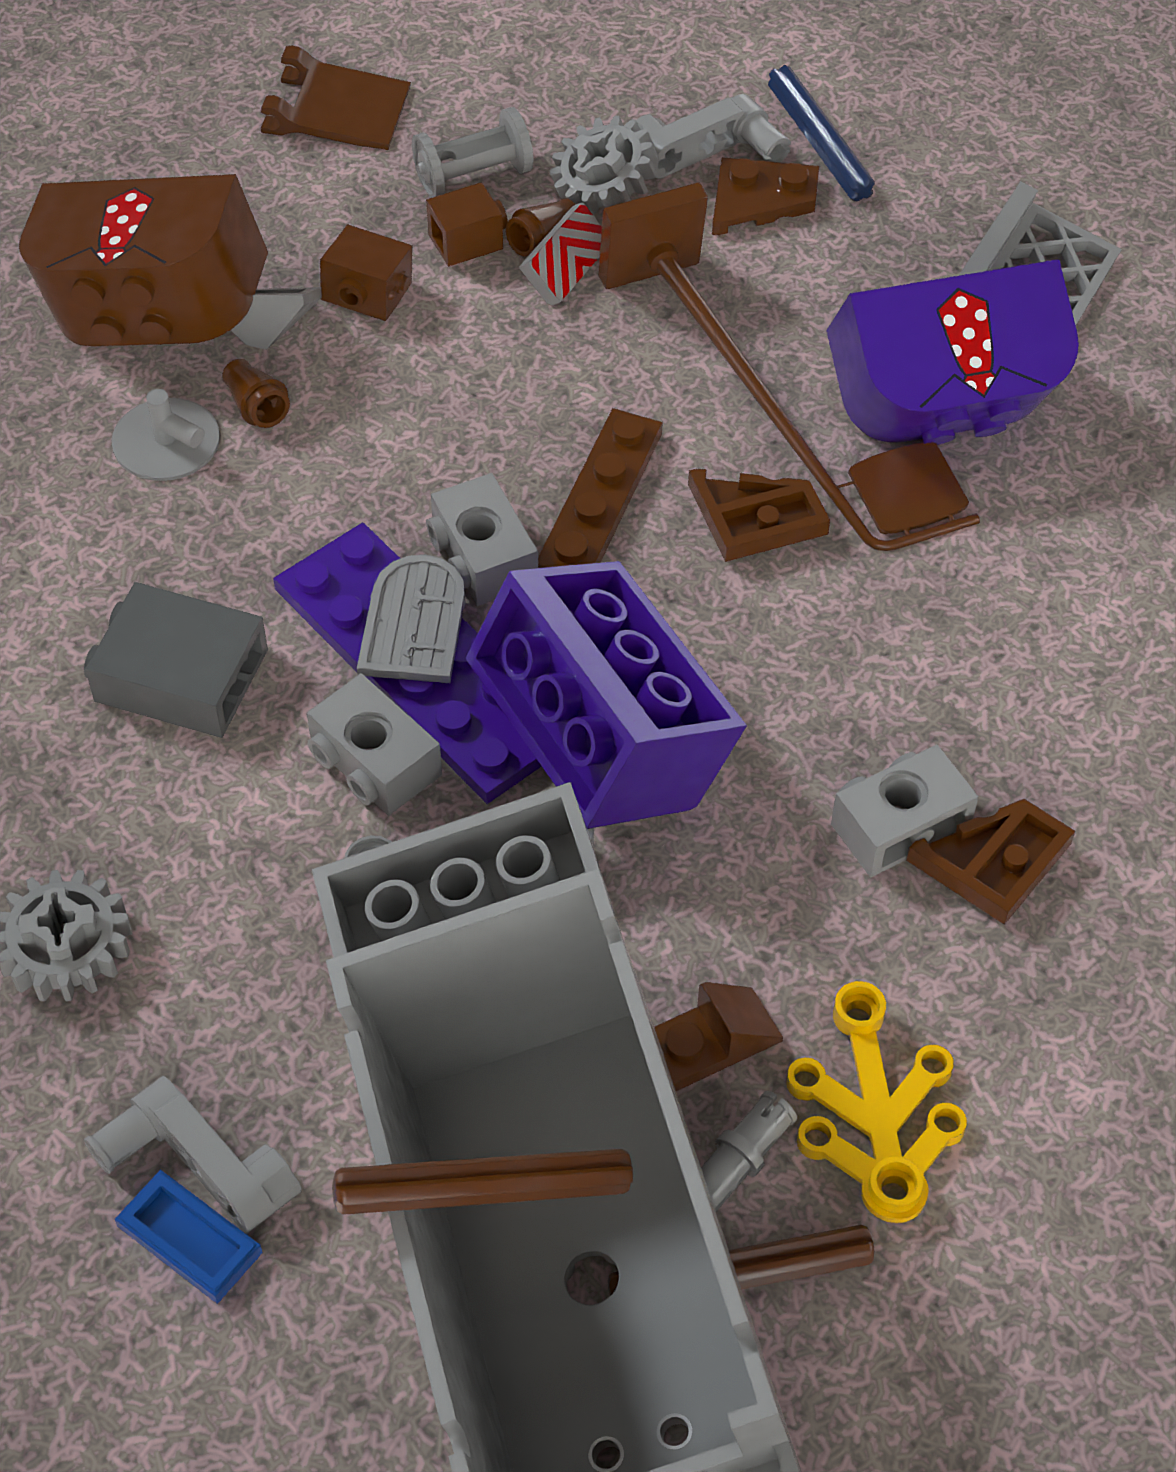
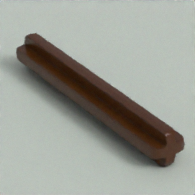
M623 1149L342 1167L335 1171L332 1182V1195L336 1211L343 1215L625 1194L629 1191L630 1185L633 1182V1167L628 1151Z
M861 1224L728 1250L741 1290L870 1265L873 1262L875 1252L870 1231L867 1226ZM618 1271L611 1273L608 1278L610 1296L618 1285Z

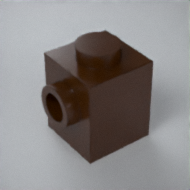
M482 182L426 199L428 235L448 267L503 249V230L508 222L507 214L499 199L493 200Z

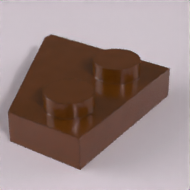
M722 157L712 235L727 234L729 226L754 221L756 226L775 222L781 217H797L815 212L820 166Z
M696 468L689 470L688 486L725 562L829 534L830 518L810 480L792 478L772 480L762 475L740 473L739 482L706 479V469Z
M1022 799L999 808L998 812L990 817H976L958 824L956 832L952 835L929 844L925 838L915 841L909 847L906 861L1005 925L1072 844L1075 830L1026 799Z

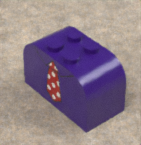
M1059 259L850 293L826 330L842 401L848 416L866 435L879 441L892 443L923 439L924 444L934 442L940 445L955 439V433L974 430L975 437H987L1005 431L1007 429L1006 424L1019 421L1028 416L1068 376L1077 359L1079 347L1077 329Z

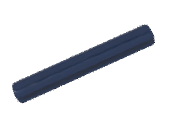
M783 65L779 69L773 68L769 73L771 79L768 82V86L849 198L856 202L863 198L871 197L875 181L791 67Z

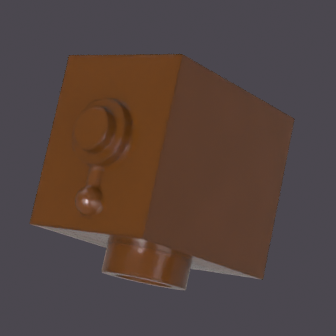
M347 224L320 259L321 300L386 321L412 283L413 245Z

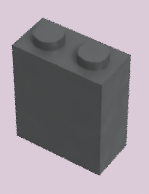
M134 582L124 602L119 601L114 606L109 619V628L100 644L92 646L86 656L84 675L88 678L94 702L223 738L268 651L263 617Z

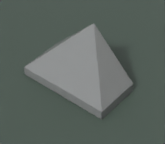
M321 287L256 289L248 313L231 331L244 344L267 350L322 298Z

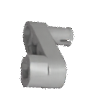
M740 94L732 98L728 97L668 125H665L660 119L654 118L651 114L643 115L636 120L640 130L647 129L659 157V162L653 164L657 173V179H662L738 143H748L763 157L764 161L782 162L791 149L789 147L791 141L768 122V114L746 94Z
M161 1076L130 1099V1108L93 1135L83 1139L93 1158L107 1174L114 1171L116 1166L154 1138L159 1142L165 1139L245 1233L252 1231L302 1192L301 1185L289 1165L274 1148H270L266 1144L241 1162L187 1098L165 1076Z

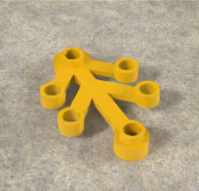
M863 981L850 982L844 985L836 995L833 1020L836 1027L843 1034L850 1037L862 1098L828 1076L820 1062L807 1057L799 1058L791 1063L787 1072L786 1086L790 1094L795 1098L804 1101L815 1099L870 1137L874 1158L839 1137L835 1125L829 1119L822 1116L809 1117L800 1124L797 1146L800 1152L807 1158L813 1160L827 1159L861 1183L862 1200L866 1208L875 1217L890 1223H903L914 1219L924 1209L929 1193L928 1183L924 1174L946 1146H953L961 1141L967 1126V1118L963 1110L955 1104L939 1103L929 1111L925 1125L926 1130L902 1157L897 1132L932 1088L940 1087L948 1082L954 1066L953 1057L947 1049L939 1045H926L922 1047L915 1056L913 1069L894 1093L889 1096L876 1034L881 1028L885 1016V997L873 984ZM852 1009L864 1010L869 1015V1020L859 1021L852 1019L847 1015V1012ZM926 1059H936L943 1064L945 1070L940 1073H930L924 1069L922 1062ZM800 1072H810L815 1075L818 1082L813 1086H803L795 1080L794 1076ZM939 1117H949L956 1122L958 1129L953 1132H943L937 1128L934 1121ZM820 1130L828 1136L829 1142L822 1146H815L807 1141L805 1135L809 1131ZM890 1183L898 1184L905 1190L906 1196L900 1200L889 1198L884 1195L882 1187Z

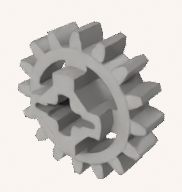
M614 116L609 125H604L600 117L595 118L592 129L587 131L585 127L580 125L576 127L578 133L576 139L563 138L561 142L565 152L553 153L552 159L556 167L550 170V175L555 183L554 187L560 199L568 198L575 205L584 202L593 215L597 213L599 207L606 208L619 202L632 201L630 196L634 192L646 194L648 189L644 179H654L657 176L653 164L659 162L655 146L647 129L640 130L637 121L634 119L623 125L620 116Z
M52 870L49 884L41 886L33 877L27 879L29 893L24 897L9 892L6 899L11 912H0V971L3 977L11 976L17 991L22 993L33 985L38 999L46 1001L53 989H60L65 1001H72L74 987L83 984L86 990L94 993L98 991L95 980L97 975L101 973L114 978L118 974L113 957L124 958L129 956L130 950L126 937L132 934V927L121 895L119 893L111 895L105 879L100 878L89 886L85 873L82 870H77L71 881H63L59 871ZM63 922H65V925H64V928H63L64 933H62V926H61ZM59 934H61V945L58 946Z

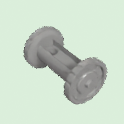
M515 107L501 110L499 114V127L438 145L433 144L427 133L423 132L413 135L411 145L415 168L419 180L430 198L445 194V180L510 161L520 174L531 171L534 162L531 139L526 124ZM450 158L454 159L453 161H449L446 163L441 162L443 160H447Z

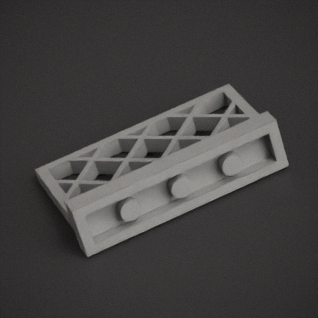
M1020 181L959 275L1014 267L1011 259L1029 257L1031 263L1045 261L1043 257L1045 255L1062 254L1068 267L1062 268L1065 282L1074 281L1081 293V296L1069 297L1075 325H1077L1122 249L1033 203L1038 190ZM1032 224L1043 228L1052 233L1055 240L1036 242L1030 227ZM1086 251L1104 260L1101 264L1082 266L1075 252Z

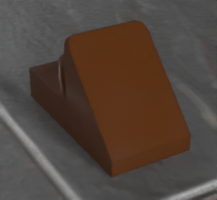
M711 982L700 984L696 1008L654 1026L675 1091L681 1090L783 1042L782 1034L753 988Z

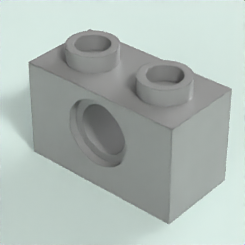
M493 473L431 494L432 518L426 519L430 540L437 551L446 550L450 557L448 563L458 570L464 581V589H468L476 606L495 600L509 571L538 568V550Z
M362 673L307 712L310 732L308 747L315 759L326 769L335 766L346 776L349 788L359 801L365 805L374 802L388 816L442 776L440 743ZM375 747V749L365 750L366 748Z
M936 744L918 754L915 752L906 753L897 758L889 768L868 778L861 776L847 782L835 795L831 825L871 878L907 860L909 847L915 841L925 838L929 844L954 834L958 824L973 819L979 796ZM894 805L903 806L907 809H899L894 807Z

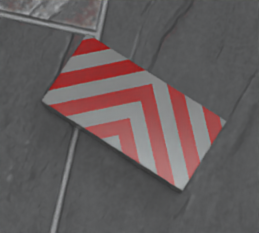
M584 202L574 205L519 266V269L547 304L553 306L560 303L600 257L602 226Z

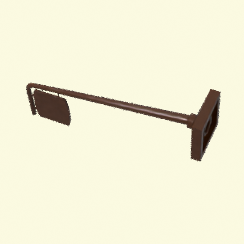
M700 182L603 209L598 276L605 289H612L662 275L866 545L876 550H896L980 523L977 513L954 519V515L968 507L969 501L937 443L934 442L907 445L871 456L850 467L848 474L852 481L841 485L834 483L683 271V268L697 265L700 261L708 196ZM854 484L880 533L893 534L904 532L905 536L886 541L874 537L839 488ZM947 518L950 521L915 533H910L909 531Z

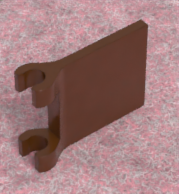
M286 46L281 57V63L292 66H285L281 76V83L302 85L294 107L281 97L275 95L265 97L261 113L266 116L261 126V133L280 136L289 133H303L362 147L389 150L410 90L411 82L323 63L298 46Z

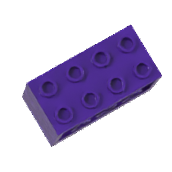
M620 561L509 571L465 658L555 786L571 782L587 829L679 813L697 807L747 727L746 723Z

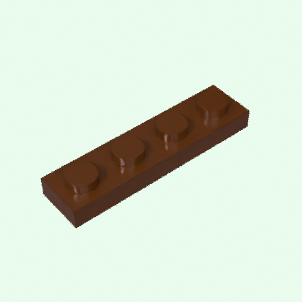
M612 408L538 556V568L601 563L662 436L663 422Z

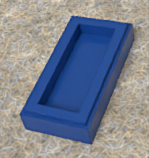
M161 1169L115 1218L118 1228L216 1304L222 1300L263 1253L259 1243Z

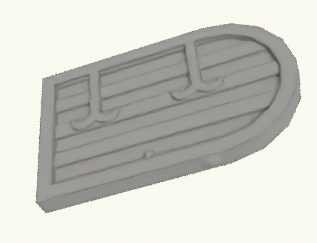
M426 554L406 556L393 561L380 572L370 596L371 601L357 664V674L362 673L364 676L450 683L463 609L466 605L463 578L456 567L444 559Z

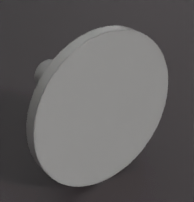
M153 389L148 392L146 396L147 402L127 412L117 423L113 431L112 448L118 463L129 473L154 481L175 480L197 472L213 458L220 442V432L216 419L206 408L189 400L169 398L168 393L163 389Z

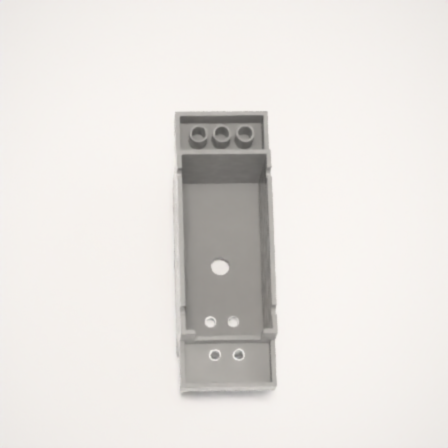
M571 782L312 869L334 957L326 960L338 1011L342 1015L349 1033L344 1034L376 1165L606 1149L626 1150L631 1158L633 1182L630 1185L629 1191L625 1194L388 1211L440 1424L447 1432L454 1452L453 1455L448 1456L452 1472H802L642 989L625 945ZM601 1256L609 1263L615 1264L618 1268L619 1281L616 1290L607 1300L599 1304H581L569 1295L567 1281L572 1277L577 1262L586 1257ZM682 1424L688 1427V1437L682 1444L671 1446L664 1442V1434L670 1426ZM607 1447L619 1449L620 1459L614 1467L602 1469L596 1465V1459L601 1450Z

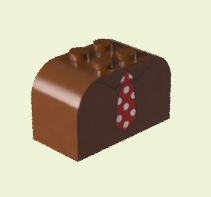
M236 174L42 183L19 241L20 254L60 330L70 341L82 346L192 344L215 339L233 329L248 313L268 255L267 247Z

